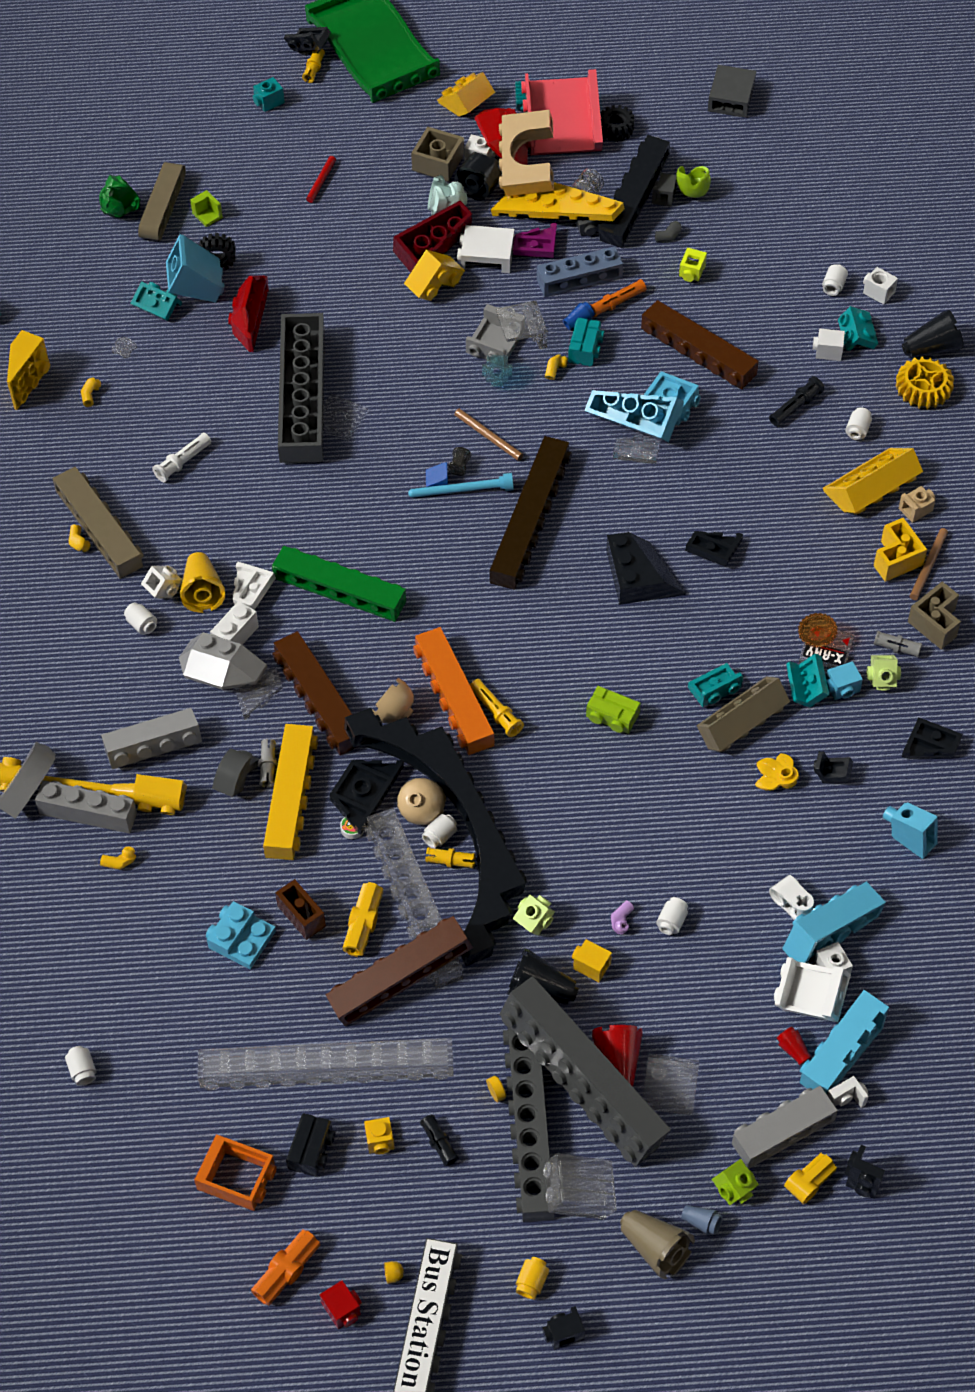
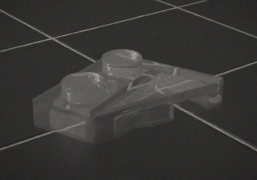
M643 434L617 438L613 459L656 464L661 440L654 437L644 438Z

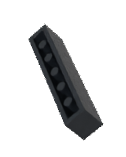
M647 135L645 141L640 143L637 156L631 160L629 172L624 174L620 189H616L614 194V200L623 202L625 209L614 221L599 222L597 231L599 232L600 241L623 248L655 182L670 156L669 141Z

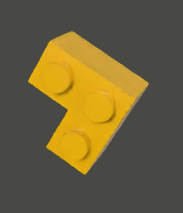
M425 250L404 284L418 298L431 301L437 295L442 284L455 287L465 270L451 256Z
M904 518L884 525L881 542L885 547L876 551L873 566L886 582L923 566L927 549Z

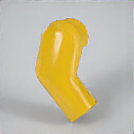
M94 377L87 379L81 389L82 401L85 407L93 406L92 392L93 390H99L101 387V381Z
M130 846L124 847L122 854L117 857L103 854L100 866L121 870L135 861V849Z

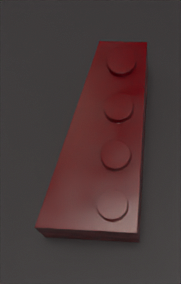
M460 200L393 237V252L411 273L425 250L444 254L459 241L460 234L465 231V225L472 224V213Z

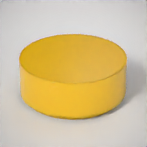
M494 1075L486 1079L493 1099L497 1103L506 1099V1092L499 1078Z

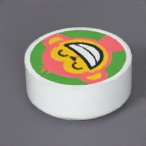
M345 817L341 820L340 828L344 837L357 839L362 836V834L357 833Z

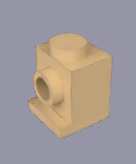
M920 486L908 494L904 493L901 495L899 509L913 523L933 511L936 501L935 495L930 489L925 490Z

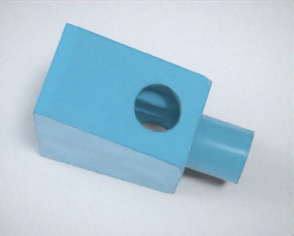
M908 802L904 803L898 810L892 806L885 810L883 818L891 823L892 837L917 856L924 859L937 845L938 817Z

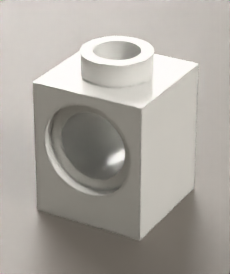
M876 267L872 273H868L863 280V284H865L863 293L885 304L895 293L898 278Z

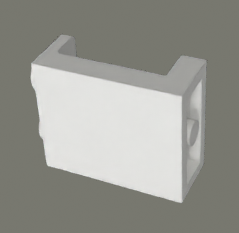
M465 225L464 233L460 234V246H462V249L458 248L457 261H461L463 269L466 267V261L502 264V273H510L514 229Z
M787 957L786 963L781 968L780 986L776 988L774 993L775 1005L783 1011L838 1023L851 974L841 967L834 966V969L798 962L791 957Z

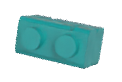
M584 318L576 320L568 350L569 363H581L585 366H592L594 359H599L601 347L598 344L603 343L605 333L604 330H601L600 321H588V319Z

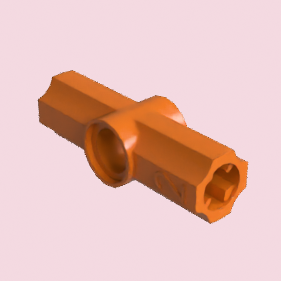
M302 1229L285 1250H280L272 1258L268 1270L253 1286L251 1292L260 1302L269 1306L287 1284L291 1285L298 1279L303 1271V1265L320 1247V1242L308 1230Z

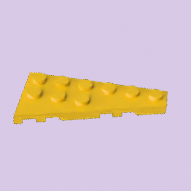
M554 182V191L506 196L505 194L491 209L492 216H499L500 213L509 214V217H517L518 214H528L529 218L559 219L560 216H569V219L577 220L578 217H588L589 220L614 221L625 208L623 202Z

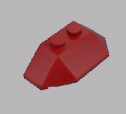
M487 109L475 117V121L487 145L500 158H502V153L499 150V141H502V136H500L499 124H502V115L517 114L515 109ZM528 142L519 147L514 157L516 162L523 165L528 164Z
M265 275L249 276L238 290L237 297L233 298V313L230 312L228 317V324L232 326L233 335L249 352L254 351L269 292L268 278Z

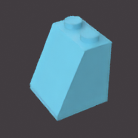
M179 234L166 260L168 292L216 303L219 295L223 294L225 286L222 283L223 268L220 267V259L186 236Z

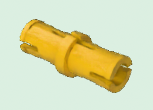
M323 49L319 53H317L318 50H313L311 57L307 60L306 69L302 75V79L307 82L308 77H310L308 83L314 82L316 73L320 71L321 61L325 55Z
M427 848L426 854L435 856H426V863L446 864V867L450 868L461 866L474 869L475 862L466 860H475V853L456 852L452 848L448 850Z

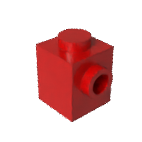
M343 1280L319 1294L322 1306L338 1329L343 1326H351L358 1320V1316L361 1315L359 1305L362 1302L355 1290L349 1291Z

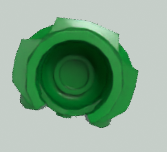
M109 175L105 182L106 185L99 194L101 211L105 215L122 217L129 212L139 209L141 198L120 175Z

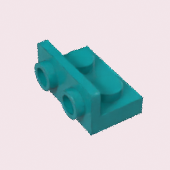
M141 281L130 304L168 321L175 306H181L183 302L177 298L178 295L169 293L168 289L164 292L160 290L161 287L153 282L146 284Z

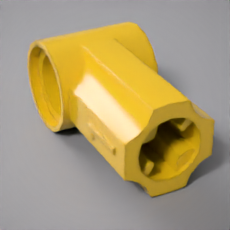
M820 1153L805 1168L796 1170L787 1179L784 1187L804 1205L814 1197L819 1187L836 1172L837 1167L827 1154Z

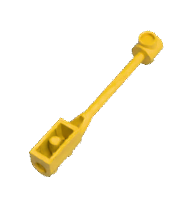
M3 757L2 763L0 762L1 792H4L22 766L21 760ZM136 774L135 783H117L113 785L45 776L43 779L49 782L58 781L68 786L78 785L92 791L102 790L116 796L126 795L134 799L135 805H138L137 810L151 812L152 807L161 808L160 813L165 815H175V810H182L187 785L183 780Z

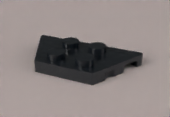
M352 760L329 794L330 801L358 834L361 835L404 768V762L396 760V764L382 763V760Z

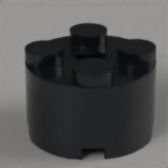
M473 152L455 173V181L462 184L469 198L482 201L499 184V177L502 176L498 167L499 162L495 157H488L484 154Z

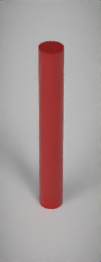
M329 156L307 195L306 200L309 203H313L335 164L336 158L334 156Z

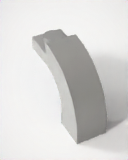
M37 741L35 742L24 763L0 796V809L15 819L32 797L56 758V754L48 746Z

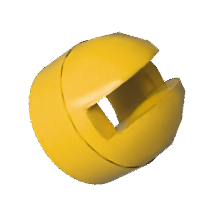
M397 1261L384 1262L387 1284L400 1281L404 1273L402 1265Z

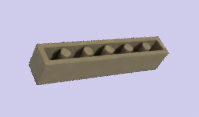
M73 467L52 478L56 493L119 579L143 567L141 558L144 555L138 545H133L129 532L122 530L117 516L110 514L111 511L108 504L99 499L98 491L95 487H90L89 480L84 472L80 473L76 467Z

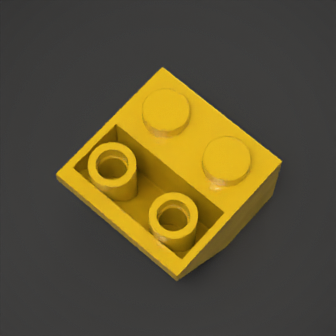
M483 72L477 75L471 73L466 78L463 76L458 79L454 87L450 86L442 91L443 96L437 99V101L457 116H462L479 106L493 95L495 91Z

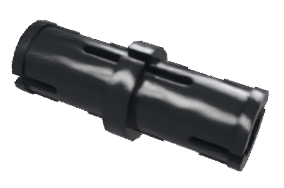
M431 1114L424 1117L420 1121V1125L430 1139L429 1144L431 1148L436 1149L444 1166L454 1164L459 1157L448 1141V1134L443 1132L435 1115Z

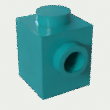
M274 77L253 86V101L264 112L285 103L283 88Z

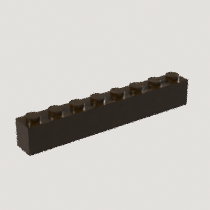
M544 436L489 570L490 584L515 590L518 582L523 581L525 575L524 567L529 565L531 561V549L537 546L539 539L537 534L539 530L542 531L544 528L545 514H549L551 511V499L557 496L559 480L562 481L565 475V464H569L571 461L572 452L569 451V442Z

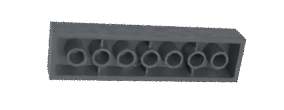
M323 313L281 314L278 453L280 463L323 462L325 360Z
M533 976L510 992L499 1014L503 1023L518 1035L520 1042L535 1054L536 1060L551 1072L553 1079L568 1091L570 1098L576 1104H579L584 1109L589 1120L600 1127L606 1139L617 1146L623 1158L631 1162L634 1167L638 1166L658 1149L671 1129Z

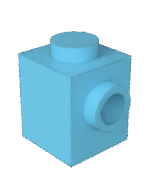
M853 661L827 670L828 690L834 700L849 698L855 693L860 692L863 679Z

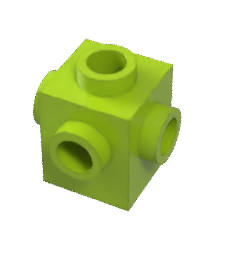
M739 1159L711 1179L718 1188L720 1196L727 1201L729 1206L737 1200L740 1204L754 1196L751 1190L759 1185L755 1180L754 1174L746 1167L742 1159Z

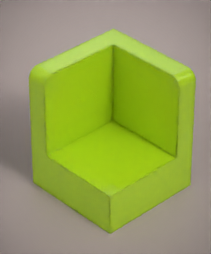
M207 190L190 199L192 214L206 227L223 218L220 202Z

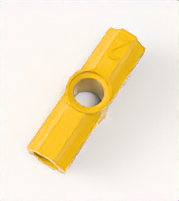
M368 882L362 885L357 904L352 907L350 912L349 929L342 947L343 951L350 956H363L370 932L373 933L375 930L378 907L383 895V888L375 883Z

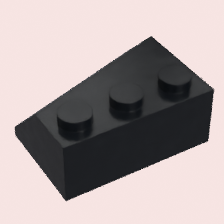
M630 532L607 535L606 552L619 605L686 594L649 541Z

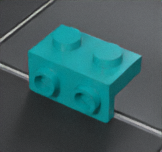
M850 306L838 318L840 330L845 331L844 345L846 350L851 351L857 344L871 349L878 345L870 312Z
M813 654L800 664L791 661L786 663L791 695L794 702L810 708L829 695L822 656Z
M725 663L688 682V689L700 705L705 707L709 704L717 703L728 694L732 695L742 688L743 675L740 672L735 674L728 663Z

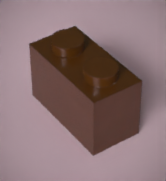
M295 879L275 892L278 908L306 940L326 927L324 912Z

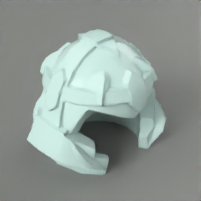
M441 175L434 177L427 207L431 214L434 215L460 200L466 205L468 197L462 184L458 181L447 183Z

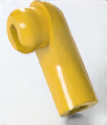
M561 354L550 358L545 378L554 380L557 369L567 366L568 358L561 356Z
M71 525L69 545L77 551L87 552L91 544L81 536V526Z

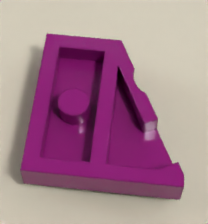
M557 223L550 224V228L540 230L538 227L531 229L529 232L515 234L513 255L554 258Z

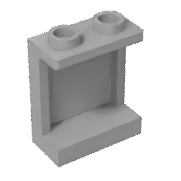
M487 304L483 309L484 318L472 337L468 336L466 338V353L504 366L525 332V317Z

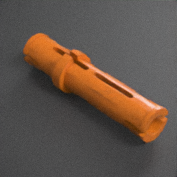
M639 279L637 282L611 295L607 294L603 296V299L590 304L595 313L593 317L607 310L611 311L622 302L645 292L647 289L644 281Z

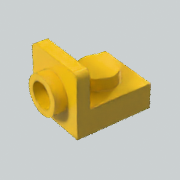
M389 1117L364 1121L369 1154L381 1155L395 1149Z

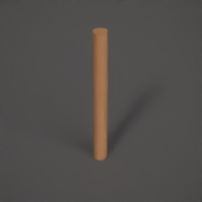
M459 408L455 411L454 415L517 461L523 458V453Z
M944 528L939 530L911 591V599L918 600L946 539L948 530Z

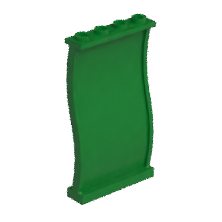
M317 0L305 5L307 22L309 24L313 23L316 27H328L331 33L327 40L354 80L370 96L372 103L440 75V60L438 58L433 59L425 51L389 0Z

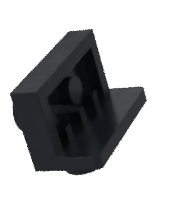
M328 27L299 28L296 34L285 35L284 40L293 51L321 50L327 42L331 31Z
M861 1145L858 1152L852 1151L848 1160V1166L844 1175L848 1176L845 1186L854 1189L862 1197L875 1199L885 1170L862 1160L866 1146Z

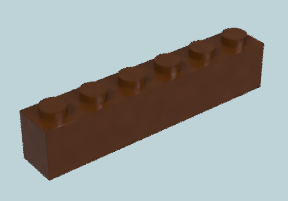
M659 300L642 314L641 329L647 334L653 335L661 340L662 343L676 349L680 354L689 357L697 364L710 370L713 374L727 380L731 385H735L742 390L757 375L759 363L757 359Z
M296 631L273 642L275 652L272 655L277 665L281 664L283 666V673L286 679L294 683V690L299 698L303 697L307 712L315 716L316 725L320 732L324 731L326 733V739L331 749L335 748L339 755H342L357 748L353 747L344 729L345 717L352 715V713L300 633Z
M455 917L445 918L431 930L417 935L416 939L410 943L397 947L392 954L376 960L371 967L355 973L350 980L334 986L325 995L338 1019L346 1027L471 950L473 946Z

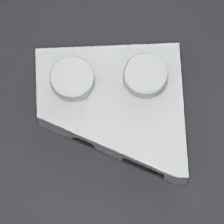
M237 562L233 602L236 604L240 601L255 610L276 579L275 574L271 571Z

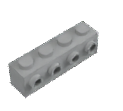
M192 708L101 735L112 769L202 742L199 725Z
M43 780L35 799L39 815L129 834L137 815L134 799L126 795H111L102 790L92 791L78 785H63L58 781L49 782Z
M821 1086L815 1089L808 1088L799 1095V1098L793 1101L786 1100L781 1103L774 1112H765L756 1119V1122L750 1125L743 1124L734 1131L732 1145L747 1168L750 1169L835 1121L838 1110Z

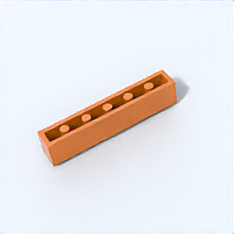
M441 627L416 635V645L413 646L417 659L421 658L423 672L425 676H430L432 680L430 681L431 688L434 694L438 693L441 698L439 699L440 706L443 712L447 711L449 715L448 721L451 729H456L458 733L457 740L460 747H465L468 755L493 747L494 732Z

